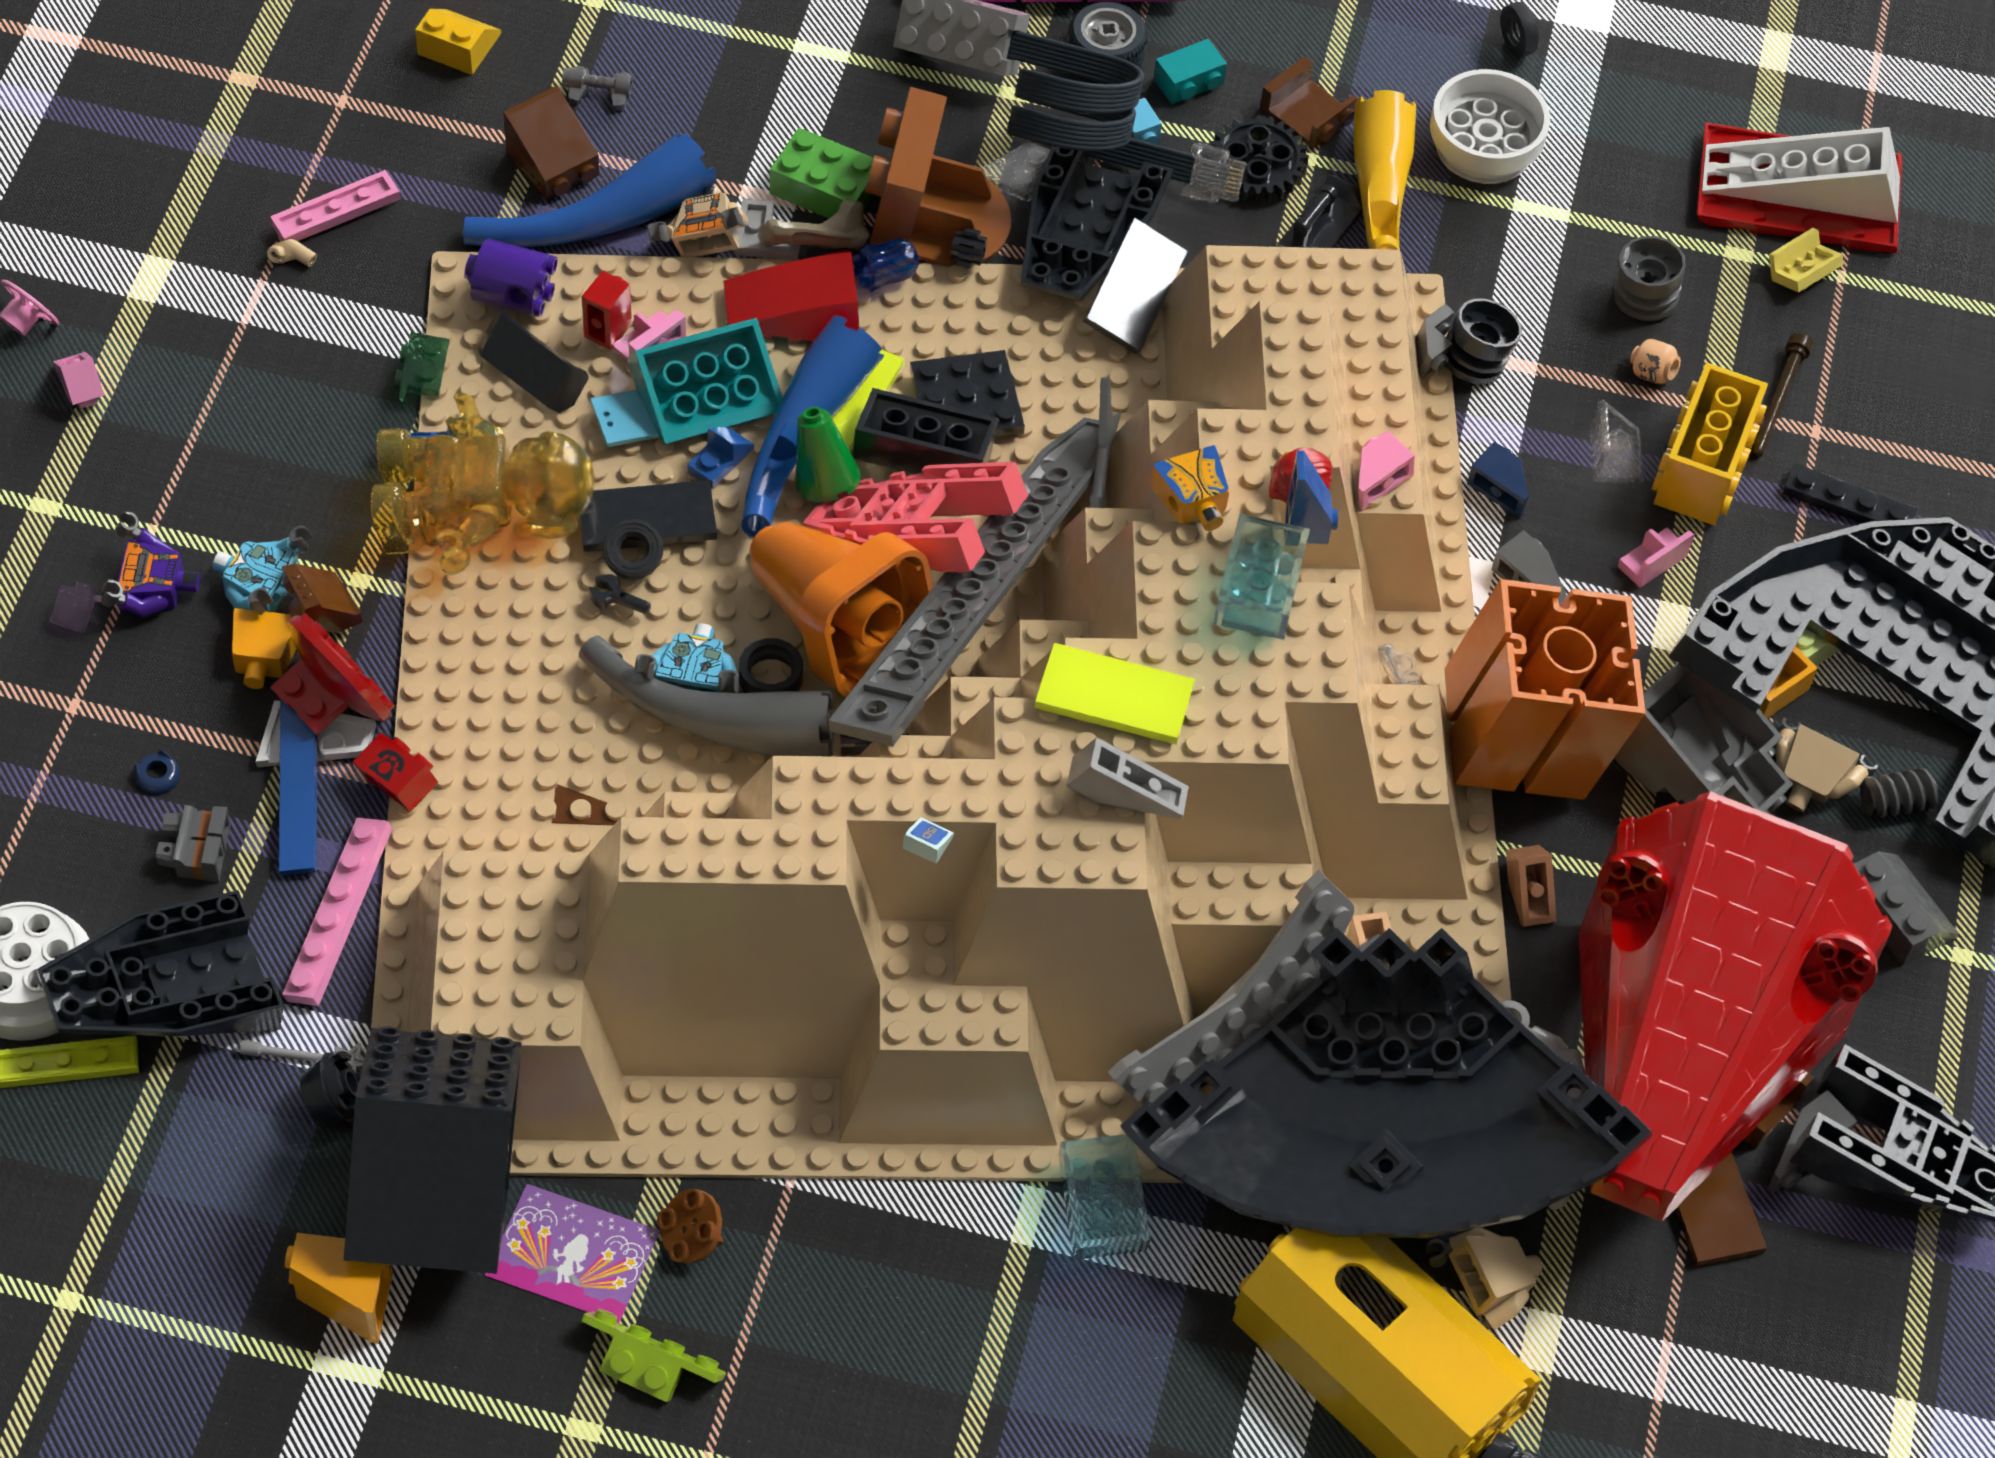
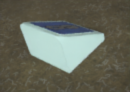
M920 817L904 835L903 849L937 864L953 838L954 833Z

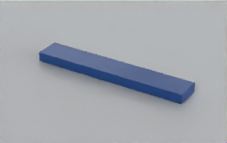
M280 699L279 872L282 876L317 873V735L298 717L294 709L291 710Z

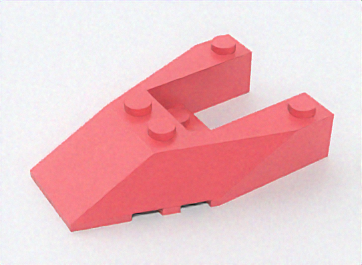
M1016 462L928 465L922 469L923 473L906 476L904 471L892 473L889 476L890 480L874 483L872 478L860 480L858 487L849 495L846 490L837 494L838 500L819 502L804 520L803 525L860 545L879 533L890 532L922 552L927 557L931 570L966 573L975 567L985 553L973 518H929L934 516L969 515L1010 516L1018 511V508L1027 498L1028 494Z

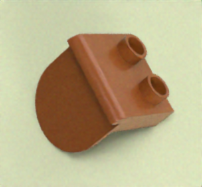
M910 87L904 111L886 108L877 145L892 148L891 159L874 155L865 189L866 193L881 196L868 246L869 253L877 260L881 261L883 251L885 250L950 267L957 264V260L950 259V251L957 230L964 232V229L967 227L981 231L980 236L988 238L983 262L995 256L1008 239L1011 229L1009 205L996 185L987 179L984 169L933 155L947 96Z

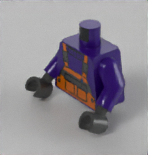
M124 512L120 516L122 522H119L115 527L116 534L120 537L131 535L133 538L132 540H127L118 582L108 580L101 588L105 592L101 597L102 604L106 607H111L118 603L120 612H130L141 618H146L164 610L174 609L177 605L179 591H199L200 573L184 571L181 554L165 544L143 527L138 529L139 520L137 516L132 512Z

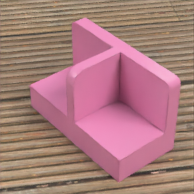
M678 309L668 316L659 311L649 319L638 312L634 315V329L613 344V349L627 361L628 357L635 350L686 337V316Z
M1665 528L1658 534L1653 529H1650L1645 533L1642 545L1619 560L1618 568L1641 588L1687 557L1694 534L1689 530L1680 537H1677L1669 528Z

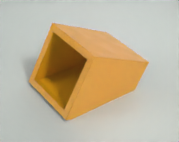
M297 1233L294 1246H288L285 1257V1268L290 1269L289 1284L294 1285L296 1298L370 1343L379 1344L393 1277L391 1265L344 1261L345 1238Z

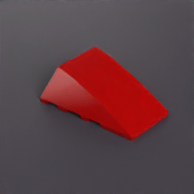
M848 249L759 269L723 281L728 325L757 318L764 339L772 340L773 336L788 338V342L801 344V340L815 341L831 318L836 315L847 319V322L844 324L845 327L855 331L859 329L852 255Z

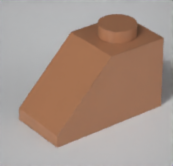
M1540 845L1507 849L1508 884L1521 925L1525 927L1557 922L1552 855Z

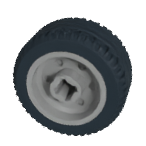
M1100 2L1082 8L1071 20L1067 44L1113 55L1127 60L1139 68L1145 60L1148 42L1147 27L1141 16L1131 8L1118 3Z

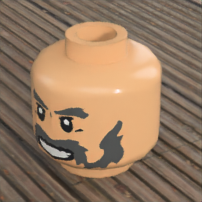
M1647 339L1640 346H1636L1630 357L1634 374L1640 379L1657 385L1673 380L1679 371L1681 363L1675 347L1655 339Z

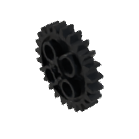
M1246 115L1244 123L1233 119L1232 128L1225 124L1222 125V133L1215 132L1214 141H1210L1208 159L1232 165V167L1243 170H1231L1232 172L1242 174V176L1230 174V176L1241 179H1229L1230 181L1240 183V185L1228 183V185L1239 188H1232V191L1242 193L1243 201H1246L1249 196H1254L1255 202L1259 203L1260 197L1265 196L1266 200L1271 202L1273 194L1283 199L1284 190L1293 193L1294 185L1300 186L1302 177L1306 176L1309 155L1306 154L1307 145L1302 144V135L1294 136V127L1287 130L1284 129L1285 121L1275 125L1271 116L1266 122H1262L1260 115H1257L1255 121H1251Z

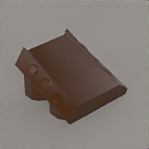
M296 563L282 566L284 574L282 577L283 587L293 596V600L288 605L291 617L295 615L302 616L306 613L327 632L336 634L363 623L362 612L336 572Z

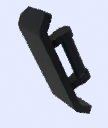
M1335 175L1328 176L1319 193L1278 243H1274L1272 247L1335 248L1363 212L1360 188Z
M498 308L482 338L478 350L479 355L549 409L561 413L574 406L589 379L587 372L572 365L510 318L507 311Z

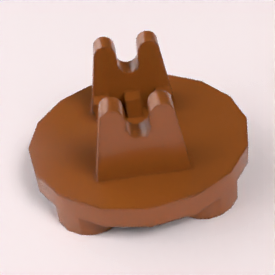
M687 1189L678 1193L668 1203L667 1207L663 1208L658 1214L657 1224L661 1229L663 1245L670 1258L675 1262L698 1263L714 1252L716 1246L724 1244L721 1236L722 1217L720 1207L713 1196L703 1190Z

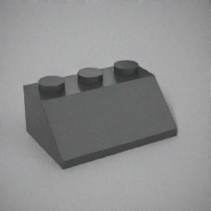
M1878 851L1854 863L1859 874L1865 875L1875 893V903L1882 916L1887 915L1892 924L1890 935L1885 944L1902 966L1958 938V931L1898 855Z

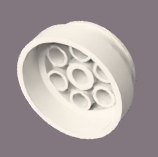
M1490 69L1464 72L1448 80L1436 95L1430 119L1431 136L1443 164L1456 175L1482 184L1506 182L1523 173L1541 154L1550 126L1549 108L1543 96L1535 87L1516 75Z
M16 902L0 907V987L10 986L8 989L0 991V1038L25 1041L40 1039L58 1033L43 988H35L40 983L37 968L52 961L56 955L64 954L89 940V937L77 922L51 906L36 902ZM47 928L44 932L35 933L39 929ZM21 957H29L25 961L17 962Z

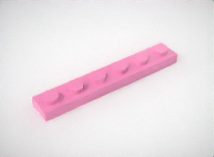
M356 818L282 993L287 1002L319 1006L393 828L388 821Z

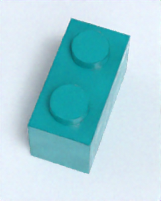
M1205 39L1157 58L1153 80L1170 103L1174 104L1224 84L1227 62L1211 41Z

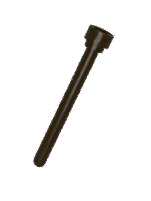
M1794 333L1790 335L1785 350L1788 359L1751 449L1752 455L1756 458L1763 456L1799 363L1809 357L1814 343L1812 339L1805 334Z

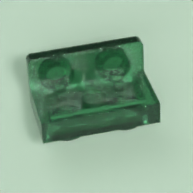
M415 332L410 333L409 344L402 343L399 363L404 364V369H397L394 389H400L398 401L405 402L407 392L439 398L450 339Z

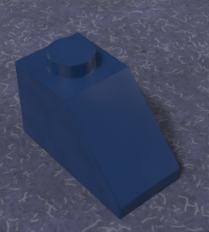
M1494 441L1472 464L1467 484L1520 519L1524 514L1529 496L1522 461L1513 451L1504 448Z

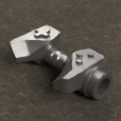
M576 66L574 68L570 67V69L564 68L562 86L569 89L570 105L579 103L582 96L590 90V87L611 90L613 108L623 112L626 107L627 97L631 95L632 76L627 72L616 73L613 78L590 75L587 68Z

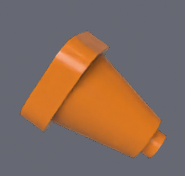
M782 522L760 530L750 545L752 573L803 636L813 675L843 697L849 695L933 588L927 557L890 532L879 533L860 545L792 522Z

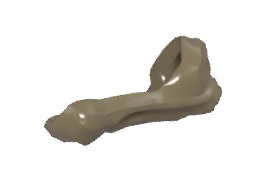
M852 199L844 200L840 205L839 211L821 224L784 222L771 219L766 221L757 235L760 242L767 247L787 244L860 250L866 246L870 239V233L864 226L863 203Z

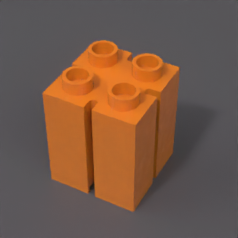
M1505 579L1499 580L1444 668L1449 721L1455 722L1450 730L1454 784L1515 791L1521 780L1524 779L1525 793L1584 800L1646 714L1639 659H1632L1638 650L1632 596L1571 589L1561 606H1559L1558 597L1561 594V587Z

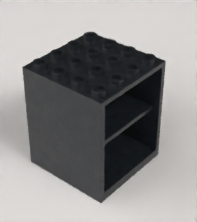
M391 1026L379 1029L371 1028L355 1098L344 1261L497 1274L508 1201L522 1042L513 1041L507 1037H495L493 1039L476 1038L466 1033L452 1036L437 1034L431 1030H420L418 1032L400 1031L398 1028Z

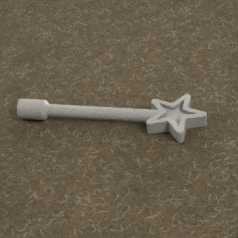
M242 1040L240 1046V1054L258 1057L263 1054L316 1062L324 1055L321 1053L265 1046L261 1042ZM357 1043L349 1051L335 1046V1053L345 1051L352 1056L348 1063L355 1073L358 1070H362L364 1058L360 1057L362 1051L361 1043Z

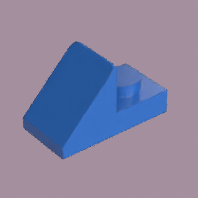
M710 427L708 429V444L687 464V472L700 481L710 480L711 488L713 489L754 449V443L729 427Z

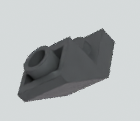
M1446 304L1425 318L1416 335L1419 375L1422 378L1432 370L1438 372L1449 360L1446 355L1452 343L1445 335L1451 328L1448 323L1454 311Z

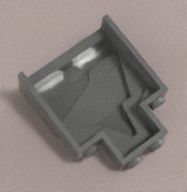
M1679 663L1664 673L1643 692L1646 714L1614 759L1653 794L1657 792L1670 793L1677 802L1684 801L1688 803L1696 800L1698 795L1711 791L1768 814L1770 813L1767 809L1773 811L1787 799L1784 793L1793 783L1771 758L1776 753L1773 746L1783 737L1759 708L1754 713Z

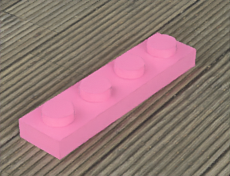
M386 170L272 215L270 216L271 225L282 241L289 239L300 241L400 200V191Z

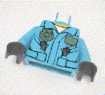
M297 526L290 532L289 537L280 541L245 542L235 556L221 551L217 553L212 568L217 572L223 573L222 579L225 596L234 609L255 610L258 615H262L265 611H276L287 594L282 583V577L284 576L282 566L299 564L296 552L298 550L301 553L307 552L309 545L306 541L313 538V535L306 527Z
M700 623L695 625L693 635L685 633L675 634L671 643H666L652 655L640 654L636 657L633 673H646L648 679H653L654 673H656L655 678L657 680L684 689L703 692H722L723 689H733L734 693L739 692V673L733 659L729 654L723 652V642L713 639L715 631L708 624Z

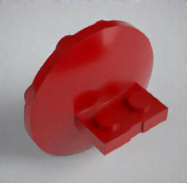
M306 613L302 616L295 615L288 621L294 645L301 659L270 688L291 710L294 709L297 712L298 717L317 736L347 708L382 723L392 716L390 710L395 705L387 698L384 691L371 678L368 679L362 673L361 668L351 659L352 657L338 642L335 643L317 621L314 622Z

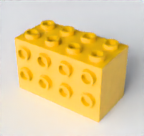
M1706 362L1699 382L1692 381L1686 397L1688 400L1683 404L1677 423L1680 424H1677L1673 429L1667 445L1668 448L1661 459L1658 473L1652 486V490L1657 491L1653 504L1714 526L1720 514L1727 515L1734 492L1742 475L1740 472L1743 471L1751 451L1749 448H1752L1760 427L1757 424H1761L1767 406L1761 403L1768 383Z

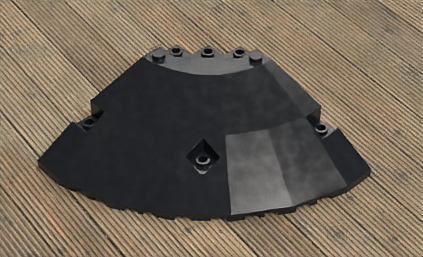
M1336 928L1310 952L1319 977L1274 1019L1218 1063L1214 1059L1209 1062L1205 1061L1181 1084L1178 1081L1173 1083L1152 1104L1146 1101L1120 1125L1122 1131L1160 1170L1241 1215L1332 1237L1431 1238L1523 1219L1611 1175L1653 1136L1652 1131L1626 1105L1622 1106L1600 1084L1596 1085L1577 1065L1572 1064L1570 1061L1566 1063L1504 1007L1474 977L1468 953L1443 928L1439 929L1415 952L1390 928L1363 952ZM1206 1085L1213 1086V1091L1209 1095L1201 1094V1089ZM1572 1088L1581 1090V1094L1577 1098H1571L1567 1093ZM1385 1162L1393 1164L1392 1170L1388 1173L1380 1171V1166Z

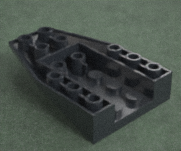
M239 890L133 914L37 968V974L58 1033L178 1037L280 1030L284 1005L273 977L265 979L248 937L250 918Z

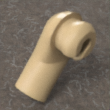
M294 239L277 242L267 250V257L273 263L298 260L305 266L311 267L317 259L315 252Z

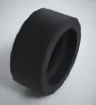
M764 638L751 643L744 649L739 658V684L743 693L799 691L803 684V659L799 651L791 643L779 638ZM764 660H778L791 668V675L782 682L767 684L756 680L751 675V668Z

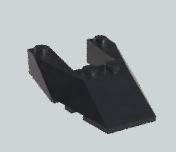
M1844 1044L1825 1069L1817 1093L1823 1094L1828 1090L1845 1109L1884 1130L1885 1134L1879 1147L1818 1112L1798 1138L1790 1162L1822 1180L1922 1210L1995 1224V1146L1992 1144L1988 1148L1972 1134L1974 1127L1965 1119L1959 1122L1943 1108L1945 1102L1941 1098Z

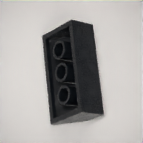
M872 388L855 428L853 458L914 474L923 473L922 469L928 465L989 463L999 418Z

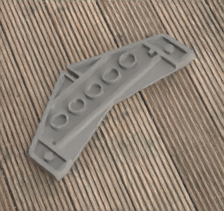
M1320 870L1315 872L1295 896L1299 904L1259 960L1202 1015L1144 1053H1140L1136 1049L1120 1059L1108 1071L1109 1075L1139 1102L1144 1104L1148 1101L1149 1104H1152L1173 1083L1178 1081L1181 1084L1205 1061L1209 1062L1214 1059L1218 1063L1264 1028L1319 977L1310 952L1336 928L1343 934L1345 933L1355 910L1352 902Z

